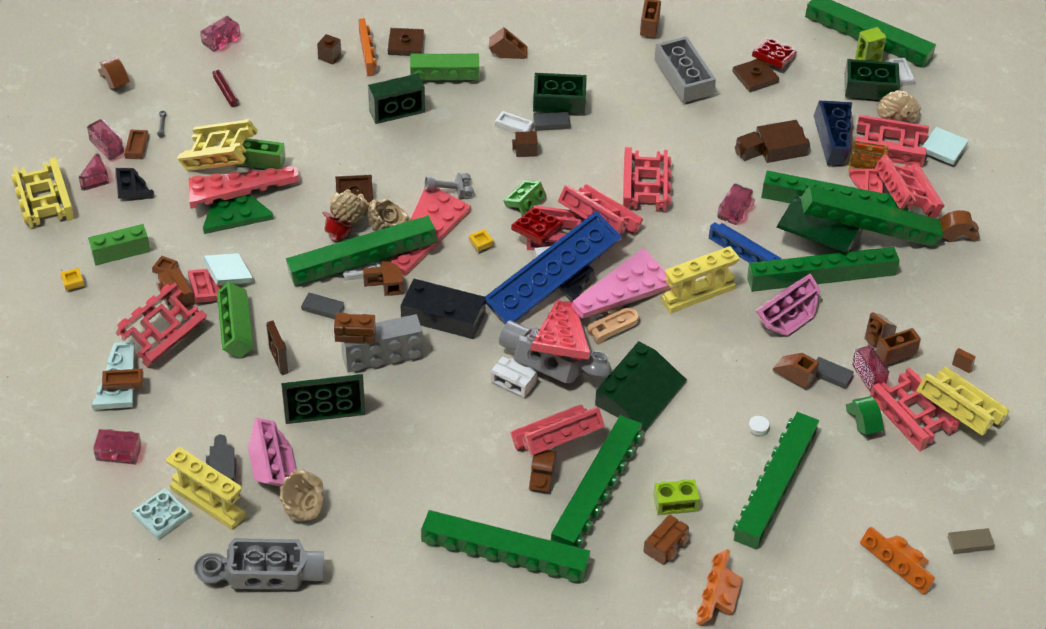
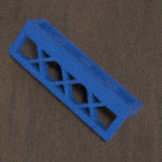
M714 222L710 225L708 239L723 248L732 247L735 253L748 263L782 259L723 223L719 225Z

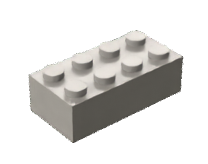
M687 36L656 44L654 60L683 103L714 95L716 79Z
M417 314L376 322L375 343L341 342L342 357L347 373L423 357V331Z

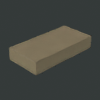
M989 528L949 532L947 536L953 554L992 550L995 546Z

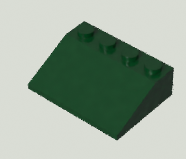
M802 196L796 197L791 201L777 224L778 229L845 253L859 242L863 231L861 228L804 214L801 202Z
M638 341L612 371L611 375L596 390L595 406L617 418L621 415L642 423L641 430L646 432L685 385L687 379L655 349Z
M363 374L281 383L286 424L365 415Z

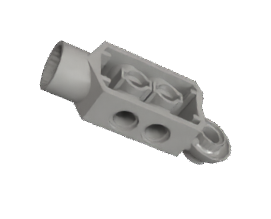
M510 320L505 324L500 334L499 345L514 351L515 361L564 383H573L584 372L593 377H606L612 373L608 356L599 351H593L589 354L588 360H575L569 356L556 357L550 353L530 350L531 344L539 333L540 328H527Z
M234 538L227 549V558L218 553H206L195 561L194 573L198 579L207 584H216L221 580H227L232 589L297 590L303 581H323L324 551H305L299 539Z

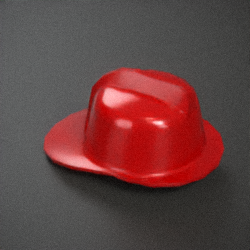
M322 212L326 217L324 231L329 234L330 239L334 241L345 239L350 231L354 229L350 225L338 222L333 214Z

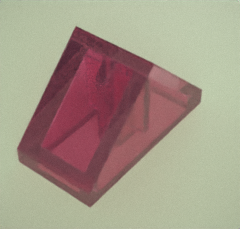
M97 153L79 176L80 187L83 191L109 184L107 170L100 155Z

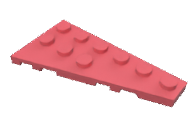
M287 166L283 169L268 168L264 171L249 170L243 173L231 172L223 175L193 176L189 178L190 209L196 208V204L203 202L206 205L212 204L218 198L228 200L251 194V190L258 188L260 191L267 190V187L270 185L279 187L299 182L297 167Z
M436 187L433 191L425 190L424 188L410 221L429 215L436 229L437 242L439 243L471 211V205ZM438 243L395 255L391 263L397 265L402 275L406 276Z
M555 301L551 312H549L539 333L535 336L530 350L550 353L556 357L569 356L575 360H588L590 351L579 315L571 307L572 302Z

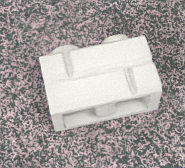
M502 356L491 370V382L526 398L530 390L537 383V372L529 366L525 367L518 364L512 358L508 359Z

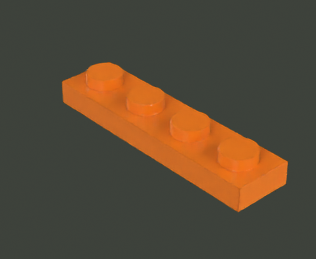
M365 18L358 19L366 73L367 76H374V69L377 68L376 58H372L375 57L374 47H370L372 46V37L368 36L370 35V26L366 25Z

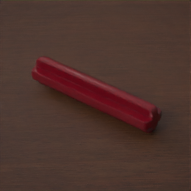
M219 69L212 72L213 78L231 107L237 106L239 104L238 98L222 71Z

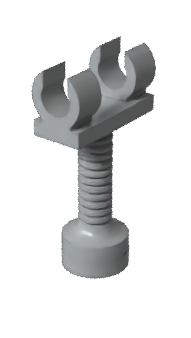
M457 173L455 182L435 180L434 176L425 177V190L433 191L435 187L457 189L458 198L463 197L465 199H471L472 193H474L473 187L469 186L471 176L468 173Z

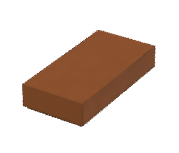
M130 129L124 153L125 159H143L149 135L148 130Z
M143 368L103 371V391L143 388Z

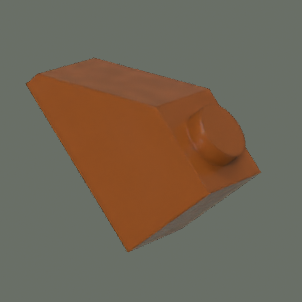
M505 27L489 37L490 51L500 58H527V45Z

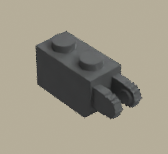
M216 435L214 446H210V453L206 455V464L236 483L235 449L231 445H227L225 435Z

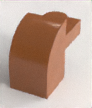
M115 56L99 62L101 68L98 69L100 76H105L110 89L130 82L126 70L118 57Z
M952 211L939 219L944 234L943 237L950 242L962 234L974 242L980 238L979 226L976 222L972 221L971 213L968 211Z
M381 261V267L363 268L364 287L383 285L384 296L403 295L402 272L397 265Z
M547 449L533 455L529 489L550 492L557 451Z

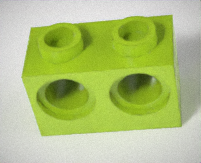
M878 27L860 32L855 55L857 60L882 61L886 36Z
M683 479L672 482L663 481L654 484L653 497L657 515L698 511L700 498L695 479Z

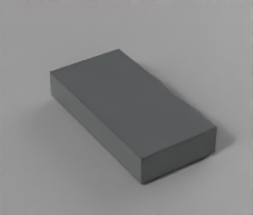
M568 112L533 114L535 130L570 129Z
M309 292L301 305V310L332 319H335V314L341 313L344 308V302Z
M818 356L819 366L816 377L846 389L854 375V371Z

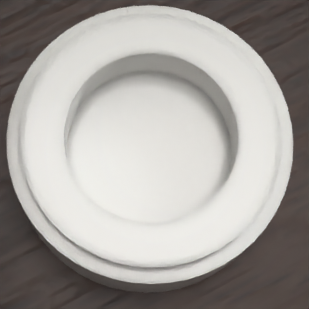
M754 416L749 421V431L756 436L765 435L769 429V421L765 417Z

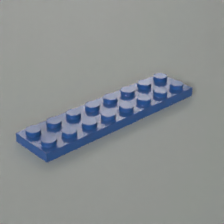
M596 211L485 296L486 305L504 324L510 320L516 322L617 244L622 237Z

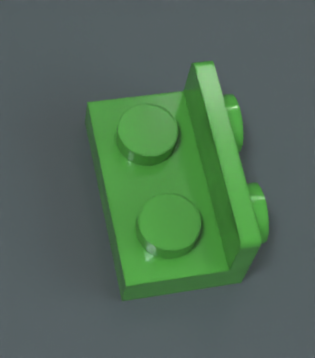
M524 180L503 201L505 206L519 208L523 216L532 207L537 206L544 200L546 193L541 181Z

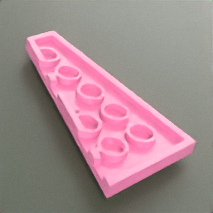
M642 248L573 300L571 307L583 319L672 288L665 281V278H667L665 270L645 248Z

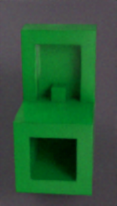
M872 396L854 399L852 403L846 404L847 412L855 415L857 431L868 435L884 430L879 405Z

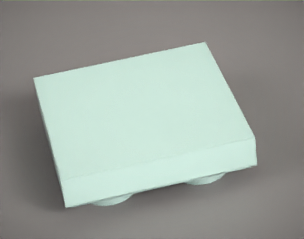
M936 127L922 147L926 148L928 156L954 165L967 146L968 139Z
M239 253L207 255L203 258V262L216 285L224 286L228 282L240 285L251 283L252 276Z
M166 488L132 511V515L158 540L192 517L191 512Z

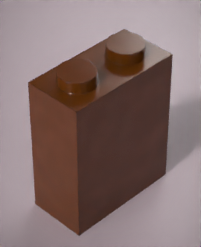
M797 119L757 126L756 133L764 141L762 155L766 163L807 156L810 142L805 137L803 127L799 125Z

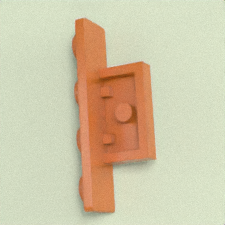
M873 527L867 529L860 544L919 592L926 594L933 584L935 577L924 569L929 562L924 557V554L911 547L907 540L901 536L896 535L887 539Z
M728 549L717 553L712 559V569L707 576L708 583L702 593L703 600L701 606L697 610L696 624L699 626L712 618L715 607L727 615L734 611L743 578L726 568L731 552Z

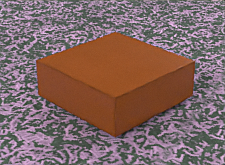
M161 255L152 267V272L159 274L179 266L178 261Z
M958 348L952 365L970 373L976 356Z

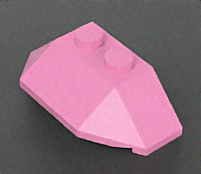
M808 274L761 305L756 313L766 328L788 336L814 317L821 289L812 275Z
M256 418L248 446L254 480L270 485L284 486L283 481L285 477H289L290 473H294V470H296L291 445L277 429L278 426L274 421Z

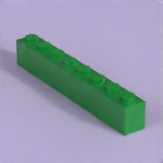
M811 0L807 4L805 17L857 40L859 39L860 32L878 27L886 36L885 52L899 58H905L906 61L923 68L933 58L936 44L833 0Z
M768 170L766 171L761 196L764 199L790 204L793 199L802 196L810 185L900 209L890 194ZM905 206L904 209H901V210L908 211L909 208H907V206Z
M810 185L801 197L803 212L806 215L935 247L944 236L940 220Z
M429 215L288 257L286 258L288 271L294 286L438 243L436 229Z
M886 247L847 253L749 263L747 280L751 292L787 288L808 274L812 275L817 284L895 276L900 260L895 247Z
M796 412L794 418L789 419L786 426L787 431L782 432L780 436L779 447H774L771 455L772 460L766 462L764 467L765 473L760 475L757 480V489H752L748 498L749 504L743 506L740 514L742 516L741 519L736 520L732 529L735 532L734 541L753 549H758L817 433L818 419L800 412Z
M621 415L619 416L551 532V541L581 548L585 533H589L593 526L594 517L599 516L602 503L607 502L610 496L611 487L617 485L619 473L625 471L627 459L632 458L636 443L640 444L644 433L641 432L642 423Z
M428 510L421 528V542H425L428 545H436L448 550L464 552L471 556L483 557L490 561H499L510 566H519L530 571H538L550 576L566 578L572 582H584L590 563V550Z

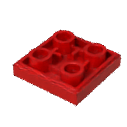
M767 39L753 50L752 57L782 69L796 57L797 51L788 45L777 43L774 39Z
M532 207L511 225V230L541 245L563 227V221L541 211L539 208Z

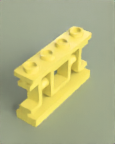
M249 119L194 127L192 131L195 135H192L191 138L195 144L191 150L180 153L177 159L187 171L243 164L246 159L242 154L246 152L243 143L246 138L256 135L258 130Z
M56 157L49 159V165L46 162L42 163L43 170L26 173L25 168H21V171H18L17 167L13 168L12 182L14 186H18L15 187L16 196L21 198L18 202L21 211L25 210V212H22L24 223L29 224L30 229L34 228L33 223L40 225L39 218L54 214L58 215L59 220L63 216L66 217L67 221L74 219L71 203ZM50 172H52V174H53V178H54V181H55L54 184H52V181H51V178H50V175H49ZM20 179L24 180L27 190L23 191ZM50 189L51 194L33 198L32 193ZM56 197H60L63 208L60 209ZM27 204H31L34 215H30Z
M729 246L666 269L665 275L667 278H665V281L672 290L661 296V302L669 313H673L735 290L736 283L733 281L735 276L730 271L729 266L737 264L739 256ZM705 276L704 279L696 281L697 278Z
M944 367L942 371H938L936 377L929 373L925 374L916 390L980 435H984L987 430L991 429L993 423L998 426L1002 425L1010 411L1007 407L947 367Z
M178 447L166 458V463L177 470L172 476L173 482L170 484V490L231 530H234L246 518V512L234 505L240 498L239 493L242 491L240 485L181 447Z

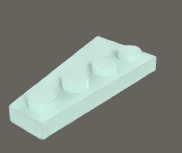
M134 341L114 343L107 361V368L104 371L134 369ZM101 382L96 391V398L92 402L93 410L133 407L134 389L103 391Z

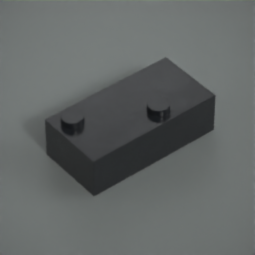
M413 278L400 305L401 317L417 314L421 326L474 339L486 312V297Z

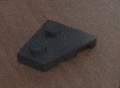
M115 168L118 199L154 198V191L147 188L145 180L138 175L134 168Z
M588 265L559 289L573 302V300L580 296L595 275L594 269Z

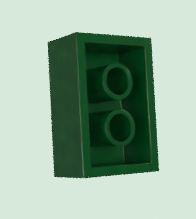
M847 59L844 73L845 97L881 100L882 97L890 92L899 90V63Z
M418 73L368 85L369 112L375 124L425 113V86Z
M535 73L533 112L585 114L587 75Z

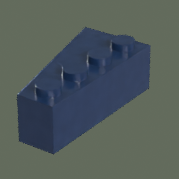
M818 101L814 120L827 164L844 165L850 149L852 102Z

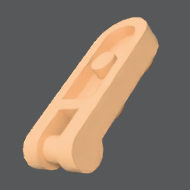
M624 308L591 323L586 330L590 335L594 336V340L598 344H601L607 338L635 326L638 322V312L632 308Z

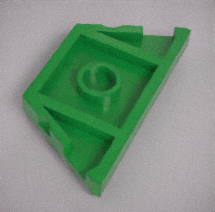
M250 194L228 200L216 199L209 208L203 225V232L208 234L273 220V212Z

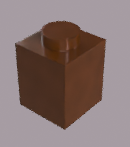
M325 34L317 43L318 59L333 65L341 56V39Z
M537 131L515 132V139H512V150H516V157L538 156Z
M755 131L737 137L735 152L744 161L761 156L763 154L764 141Z

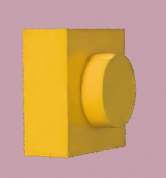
M485 229L469 235V241L477 252L494 246L493 238Z
M79 268L60 272L66 291L84 286Z

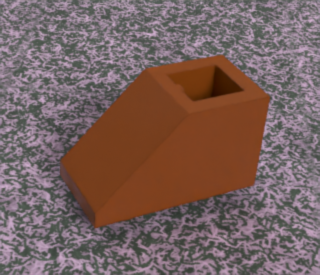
M872 312L869 316L864 339L877 349L878 339L895 334L897 326L883 315Z
M804 353L786 355L773 367V371L806 389L816 378L819 361Z

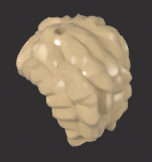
M897 90L882 97L880 102H878L877 110L881 118L915 123L920 116L921 106L914 96L909 95L905 91Z
M349 189L340 194L334 193L330 199V212L338 222L345 225H351L361 220L369 206L363 194L354 195Z
M387 198L382 201L372 200L367 209L369 225L375 231L408 222L410 218L409 214L400 208L399 205L394 204Z
M304 469L294 470V473H290L289 477H285L283 481L284 486L280 487L279 499L290 519L310 521L317 518L321 511L322 500L324 499L322 493L323 482L320 477Z

